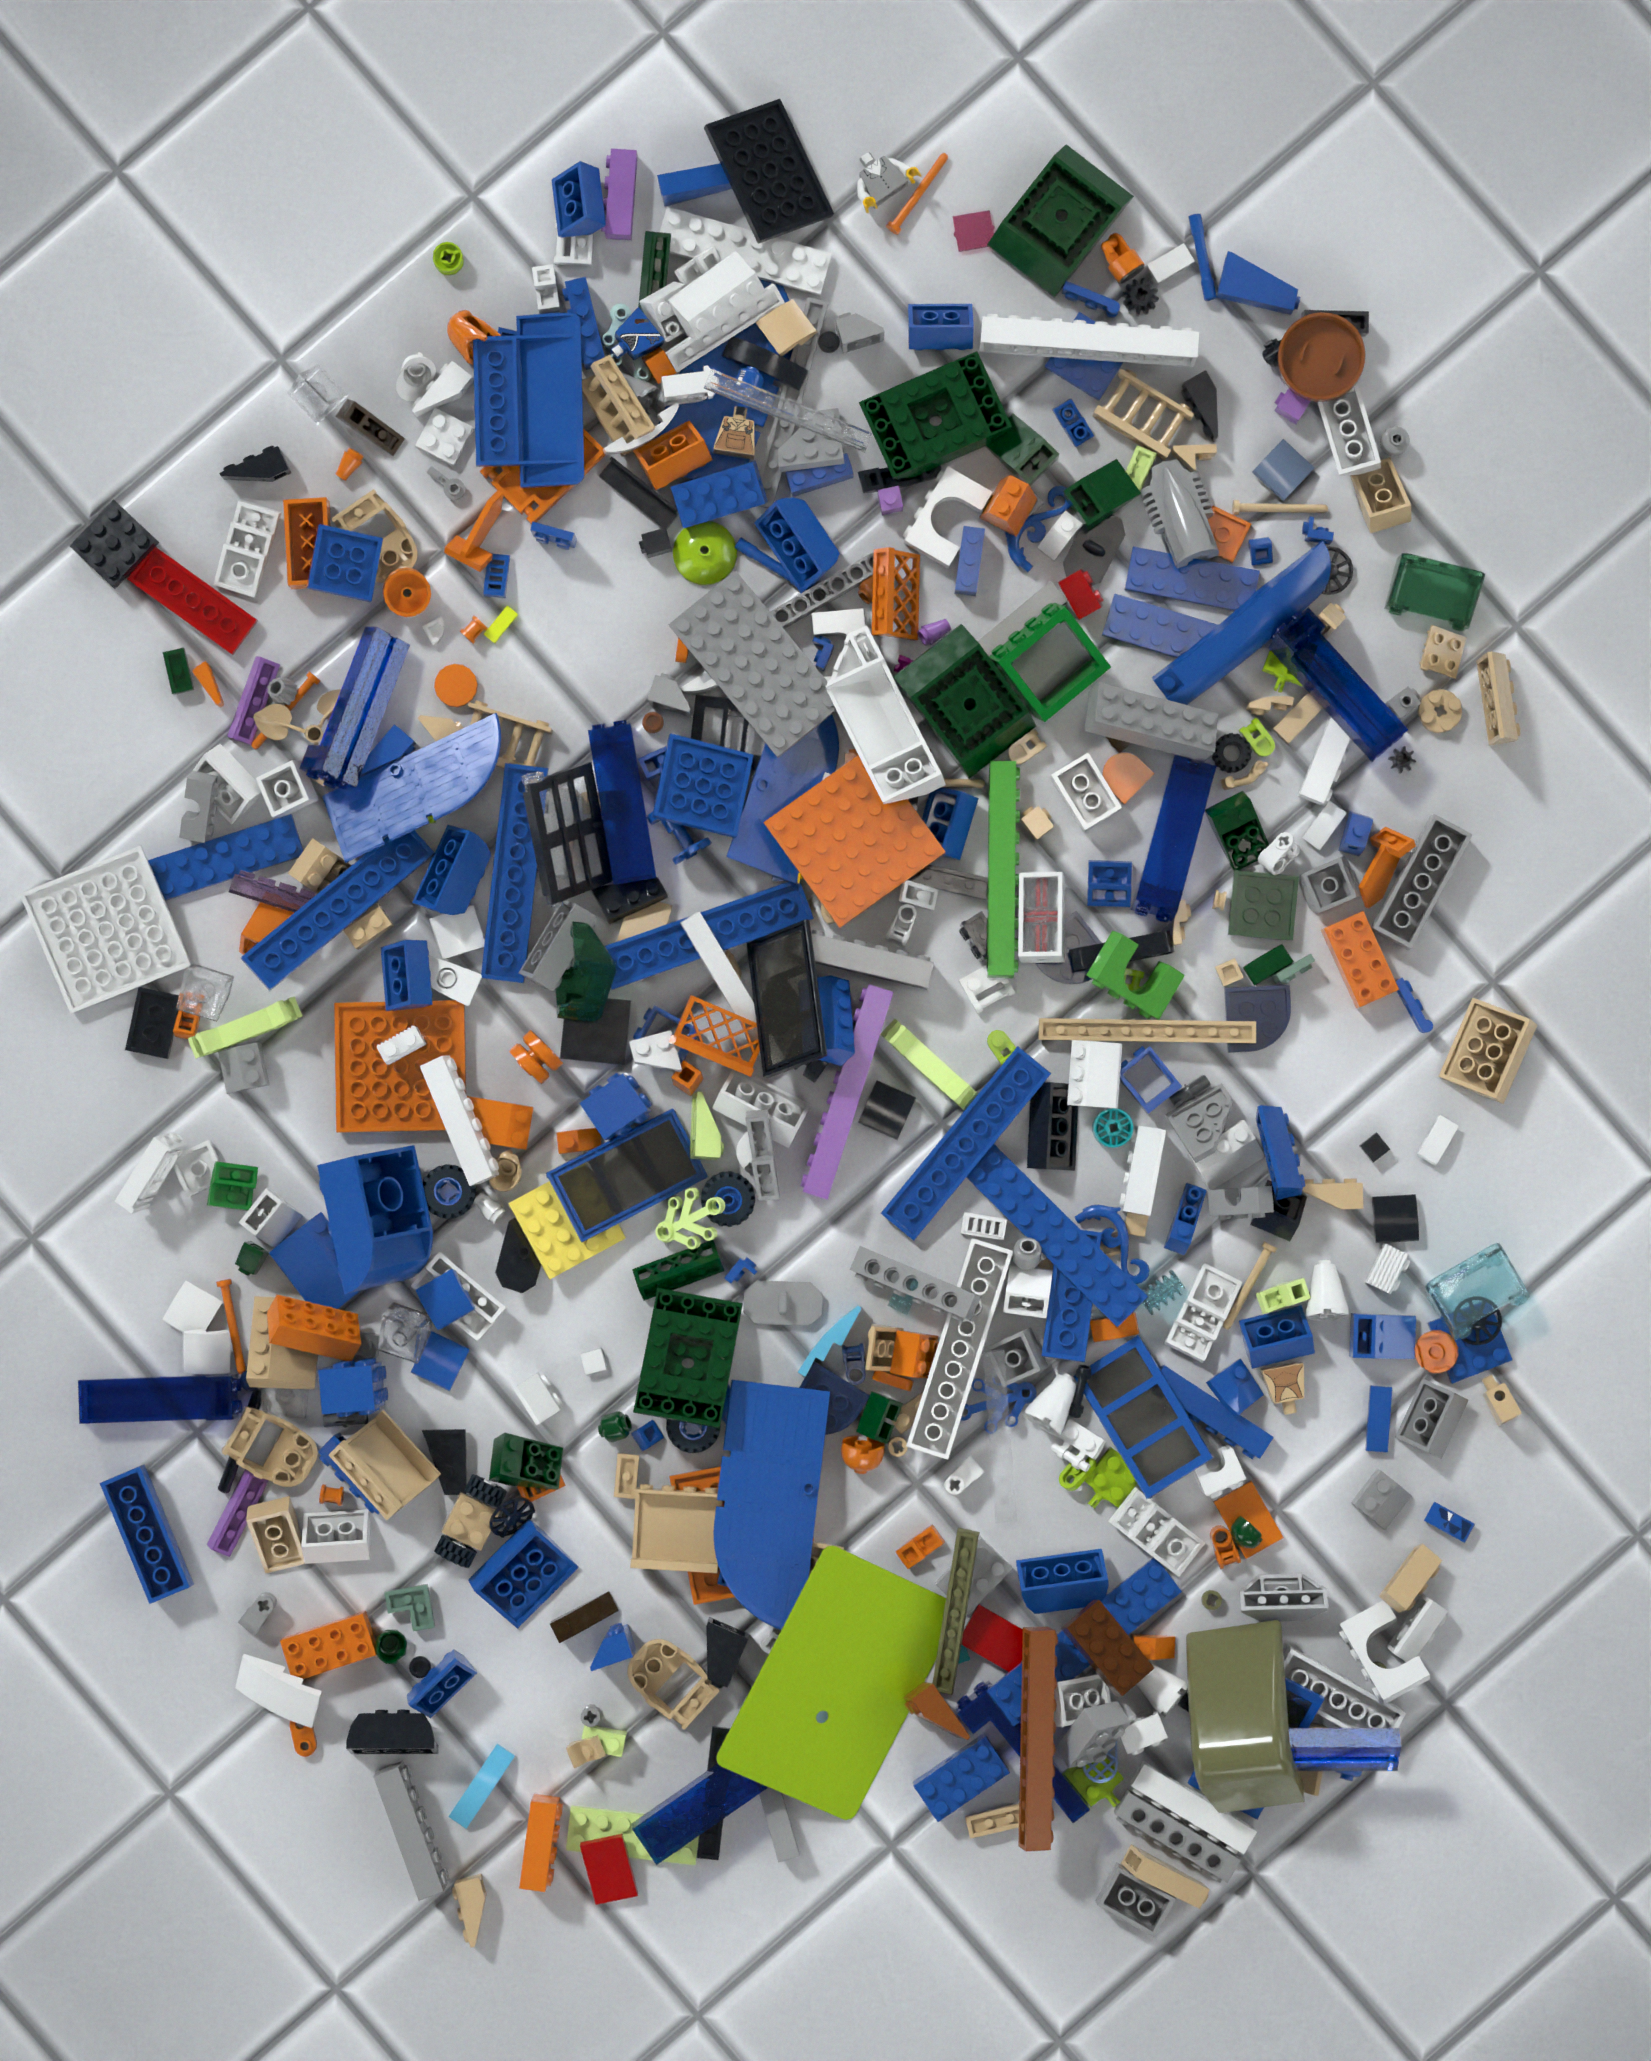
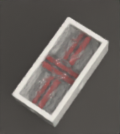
M1063 872L1019 873L1018 957L1020 962H1064L1065 878Z

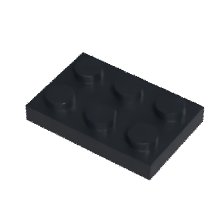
M138 987L125 1050L169 1059L174 1037L173 1029L182 996Z

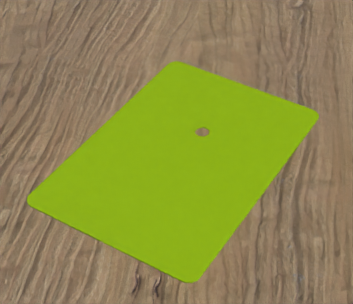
M830 1545L824 1548L717 1753V1763L723 1768L843 1820L852 1819L858 1812L909 1713L904 1705L906 1701L903 1697L925 1682L937 1658L946 1598L839 1547ZM820 1711L828 1713V1719L824 1723H819L816 1720V1716Z

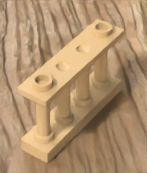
M611 355L592 363L590 367L595 375L582 380V394L611 441L614 442L623 437L628 444L634 439L636 440L653 432L655 426ZM633 450L620 453L621 457H623L633 452Z
M1120 369L1117 377L1122 379L1107 405L1103 407L1097 406L1093 417L1141 447L1157 453V457L1166 461L1171 452V449L1168 448V443L1183 419L1191 421L1194 413L1191 412L1192 409L1186 404L1181 403L1179 405L1137 379V375L1131 370L1126 369L1124 371ZM1130 384L1140 390V393L1125 417L1119 418L1114 415L1113 410ZM1147 396L1159 403L1144 427L1138 430L1132 426V420ZM1167 407L1177 414L1161 440L1158 439L1156 441L1150 437V432Z
M481 701L469 702L468 707L475 710L470 725L481 720L483 713L488 715L497 713L500 727L503 719L516 723L506 755L503 754V757L498 758L496 767L504 769L505 763L536 767L534 763L544 732L551 735L553 732L552 728L549 727V723L537 720L534 723L487 708L488 704ZM526 726L536 729L527 760L521 764L515 762L516 758H514L523 727Z

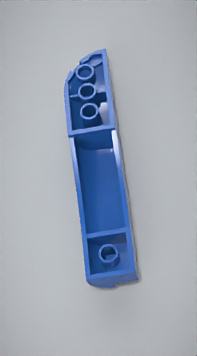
M1324 542L1318 543L1259 588L1205 637L1152 677L1167 700L1185 705L1191 703L1265 645L1322 594L1328 584L1331 573V559Z

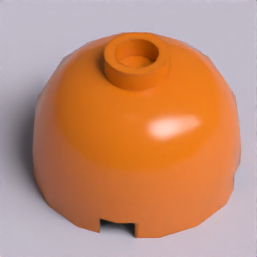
M859 1435L843 1438L841 1446L842 1459L855 1473L866 1474L867 1471H871L880 1465L885 1451L884 1443L867 1437V1441L857 1440Z

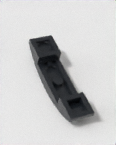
M736 337L729 339L722 354L723 357L741 365L754 367L762 373L778 379L781 383L799 391L809 372L776 353Z
M938 466L915 477L893 479L888 467L881 469L878 467L859 471L858 476L863 493H874L880 489L895 486L902 488L936 479L942 468Z

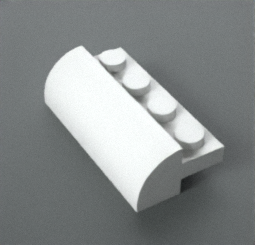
M439 1252L411 1287L416 1291V1289L450 1269H454L463 1288L468 1291L475 1310L453 1323L478 1342L506 1307Z

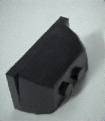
M405 1709L397 1710V1713H388V1710H375V1713L358 1714L350 1726L346 1740V1749L351 1754H438L439 1748L434 1739L432 1726L425 1714L410 1713V1710Z

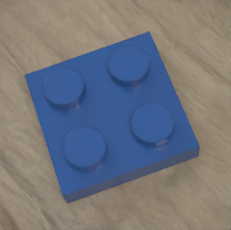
M532 521L530 531L537 542L548 544L549 541L557 544V547L569 550V547L575 548L577 542L575 533Z

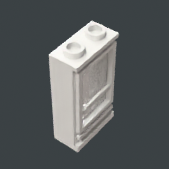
M174 1132L154 1137L114 1202L131 1214L147 1209L151 1204L148 1201L153 1200V1195L158 1192L184 1150L183 1148L187 1146L182 1141L183 1138Z

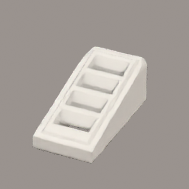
M964 1212L961 1233L1004 1240L1007 1219ZM970 1217L974 1218L972 1231L968 1230ZM978 1219H982L981 1232L976 1231ZM987 1220L991 1221L989 1233H985ZM996 1222H1000L998 1235L994 1234Z

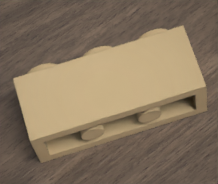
M1423 1543L1414 1547L1379 1597L1398 1613L1405 1610L1409 1611L1416 1603L1415 1597L1418 1594H1422L1428 1587L1426 1582L1429 1578L1435 1577L1439 1572L1440 1568L1438 1566L1443 1560Z

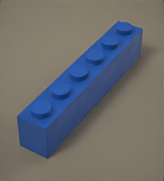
M1164 1364L1161 1366V1372L1184 1410L1189 1412L1188 1416L1196 1423H1199L1200 1420L1207 1424L1205 1429L1215 1435L1218 1432L1225 1436L1224 1441L1235 1447L1238 1444L1244 1448L1242 1453L1252 1460L1255 1456L1259 1459L1273 1440V1436L1243 1416L1238 1415L1235 1417L1220 1401ZM1157 1384L1152 1387L1151 1393L1162 1400L1165 1395Z

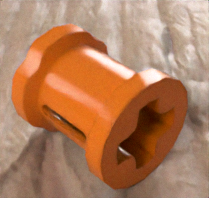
M473 616L472 621L464 629H461L460 632L474 644L475 639L483 630L486 631L488 628L476 616Z
M322 1484L319 1503H336L338 1506H342L344 1487L331 1488Z

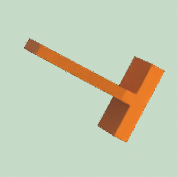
M498 490L488 499L467 540L456 535L445 546V554L479 572L492 561L493 554L480 548L501 513L503 492Z
M1384 827L1370 838L1371 844L1379 848L1358 886L1364 906L1368 909L1384 897L1400 858L1416 847L1414 839L1388 827Z

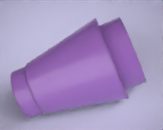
M946 619L921 626V629L918 630V636L925 646L928 644L932 645L950 631L951 626Z

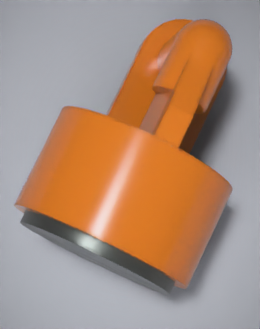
M1119 233L1111 234L1108 240L1101 244V249L1110 264L1108 269L1118 283L1123 284L1144 269L1145 264L1135 249L1129 248Z

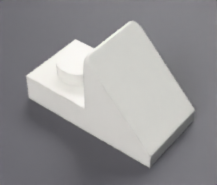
M907 880L902 884L898 901L902 904L934 910L939 889Z

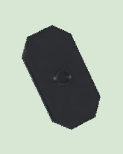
M1111 515L1089 531L1084 524L1082 525L1063 561L1066 577L1082 568L1084 572L1088 571L1093 579L1092 586L1101 583L1126 535L1122 519Z
M513 1218L507 1225L495 1273L503 1288L524 1293L536 1285L541 1264L516 1218Z

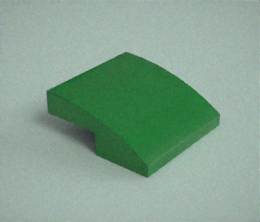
M216 1161L212 1172L207 1206L248 1211L252 1206L253 1189H256L258 1167Z

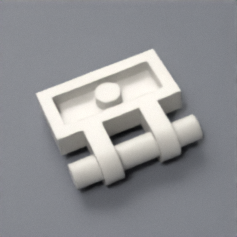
M1069 1418L1063 1428V1432L1058 1436L1065 1441L1064 1444L1060 1446L1054 1443L1051 1446V1450L1060 1459H1066L1072 1463L1074 1468L1087 1472L1090 1468V1464L1085 1462L1087 1457L1089 1456L1096 1460L1107 1441ZM1073 1446L1080 1450L1077 1456L1070 1452Z

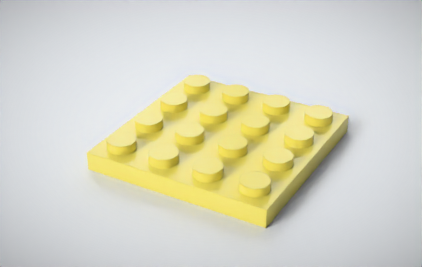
M585 1163L558 1176L585 1231L614 1216ZM550 1181L508 1203L549 1280L626 1238L619 1224L581 1243Z

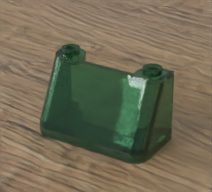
M1402 553L1396 559L1384 609H1388L1389 613L1399 616L1409 611L1448 621L1452 625V629L1457 631L1468 630L1484 583L1485 573L1414 554Z
M572 921L570 935L573 938V966L565 970L562 975L561 984L555 989L557 1018L595 1021L601 1018L616 974V962L589 924Z

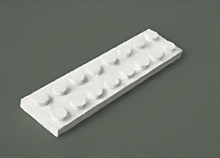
M671 207L666 208L660 232L671 233L670 254L692 260L707 249L714 247L720 259L723 260L736 251L755 271L759 279L821 296L832 253L779 238H773L758 244L751 230Z

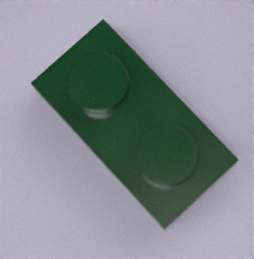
M185 648L162 652L172 694L176 695L193 691L194 686Z

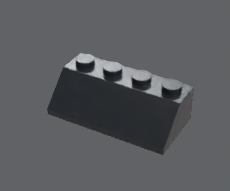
M1044 1082L1030 1099L1027 1168L1075 1171L1078 1106L1067 1105L1069 1084Z

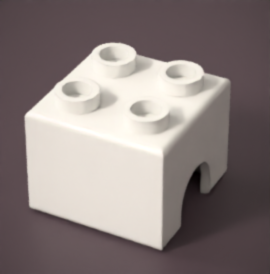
M1228 1445L1217 1449L1221 1458L1217 1467L1210 1469L1204 1464L1193 1471L1201 1492L1211 1498L1222 1495V1490L1228 1487L1233 1490L1242 1486V1481L1246 1480L1234 1449Z

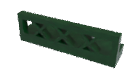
M714 1240L702 1243L696 1249L688 1248L632 1269L643 1301L656 1297L657 1288L675 1290L725 1271ZM712 1248L713 1254L701 1256L703 1251ZM683 1258H692L690 1262L686 1264L680 1263ZM664 1265H672L667 1271L660 1270ZM645 1272L651 1273L648 1278L640 1280V1274Z

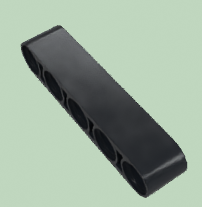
M1170 931L1129 938L1138 944L1129 962L1174 952ZM1105 942L1069 950L1073 971L1078 972L1090 969Z

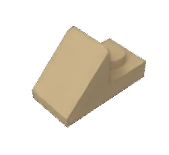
M1216 444L1176 445L1172 447L1171 453L1190 472L1196 471L1195 457L1202 461L1211 460V457H1215L1217 453Z
M598 1735L573 1741L566 1748L574 1768L606 1756Z

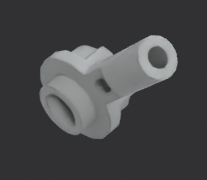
M432 466L428 469L427 474L444 486V493L449 499L458 500L463 497L465 486L461 480L454 478L449 480Z

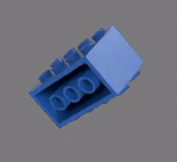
M617 1072L607 1079V1085L604 1087L601 1085L596 1086L589 1091L590 1096L579 1103L604 1140H610L616 1135L622 1136L632 1130L631 1125L635 1122L641 1124L650 1118L648 1113L652 1111L649 1108L652 1106V1103L646 1094L639 1093L637 1089L640 1088V1085L633 1076Z
M365 1358L355 1362V1364L354 1360H343L318 1370L322 1414L337 1413V1417H346L359 1411V1415H369L380 1410V1407L385 1405V1401L388 1400L387 1387L384 1388L383 1380L386 1379V1366H382V1361L376 1362V1358Z

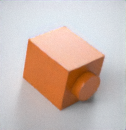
M661 347L642 357L653 379L658 384L661 383L662 376L676 374L675 369Z
M683 1060L681 1063L682 1071H675L671 1078L674 1086L692 1096L703 1081V1076L700 1070Z

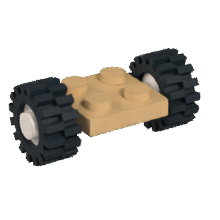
M474 1474L471 1476L464 1491L476 1497L477 1500L462 1492L460 1493L441 1531L445 1535L441 1536L434 1550L442 1558L465 1568L470 1567L477 1553L473 1548L481 1551L491 1532L489 1521L491 1515L496 1510V1508L491 1506L499 1507L507 1493L501 1486ZM499 1510V1512L495 1515V1517H498V1516H499L500 1510Z

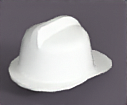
M418 352L415 355H410L403 361L395 386L397 394L402 399L415 401L426 394V388L433 380L436 372V367L432 360Z

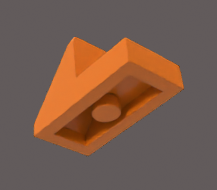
M596 1128L556 1132L559 1154L588 1151L602 1145L601 1134Z

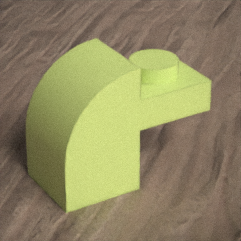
M1304 1278L1278 1284L1256 1293L1262 1314L1311 1299Z

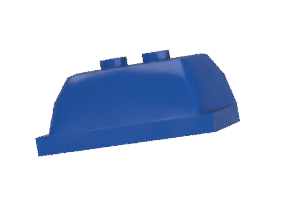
M791 497L776 500L754 522L800 593L812 587L837 562L840 554L808 504L802 499Z
M447 825L412 903L448 915L465 913L471 899L475 896L476 888L480 879L484 876L485 868L491 857L487 844L477 834L469 830Z
M1102 1549L1016 1560L1022 1598L1026 1607L1034 1614L1085 1608L1091 1601L1100 1600L1102 1602L1106 1597L1109 1582Z

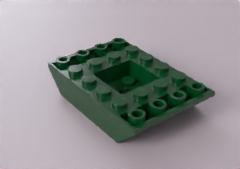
M1066 144L1052 157L1007 214L987 246L1055 298L1065 285V282L1071 278L1134 196ZM1058 211H1064L1067 213L1068 218L1065 221H1059L1055 214Z
M977 351L859 402L893 479L910 478L920 475L993 443L1012 428ZM934 416H938L942 420L938 426L931 425L929 421Z
M962 624L893 676L968 779L1036 727L1030 712L980 643ZM973 698L975 702L974 707L966 710L964 707L965 700Z
M657 1288L633 1413L720 1428L743 1303ZM689 1358L693 1360L694 1365L691 1368H685L682 1366V1361Z

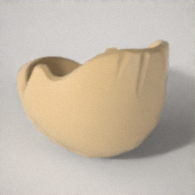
M508 1150L495 1158L499 1166V1175L489 1179L490 1185L498 1191L506 1192L513 1189L519 1183L522 1175L518 1156L513 1154L512 1150Z

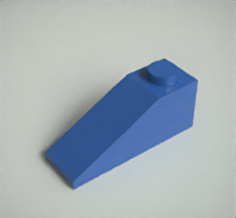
M394 724L352 774L357 778L363 777L411 754L416 749L414 747L416 742Z

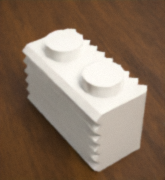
M411 1026V1028L404 1030V1032L396 1034V1037L393 1036L392 1039L389 1038L388 1041L381 1042V1045L377 1044V1049L384 1062L390 1065L426 1045V1042L418 1027Z
M1383 1243L1365 1283L1388 1294H1391L1392 1291L1396 1292L1401 1282L1398 1279L1401 1271L1405 1272L1410 1264V1260H1408L1409 1255Z

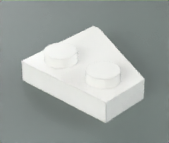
M671 1030L629 1041L635 1064L651 1065L654 1068H667L681 1072L682 1068L676 1046L669 1043L672 1035Z

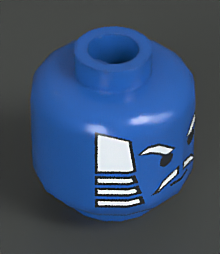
M751 366L740 369L733 383L737 396L744 400L758 397L765 381L762 372Z

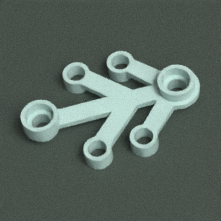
M616 304L611 308L610 318L612 323L608 332L601 339V343L605 347H611L614 344L615 332L631 315L630 308L625 304ZM623 311L625 316L620 317L617 312ZM610 337L612 342L606 343L604 338ZM622 357L619 358V363H616L618 367L622 362ZM641 357L633 360L635 366L633 377L648 382L651 378V373L644 366ZM639 372H646V377H641Z

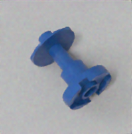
M653 811L646 817L651 825L661 821L668 834L673 833L677 838L683 851L672 859L675 865L685 859L692 858L699 849L702 850L712 844L708 837L694 843L684 825L653 818Z

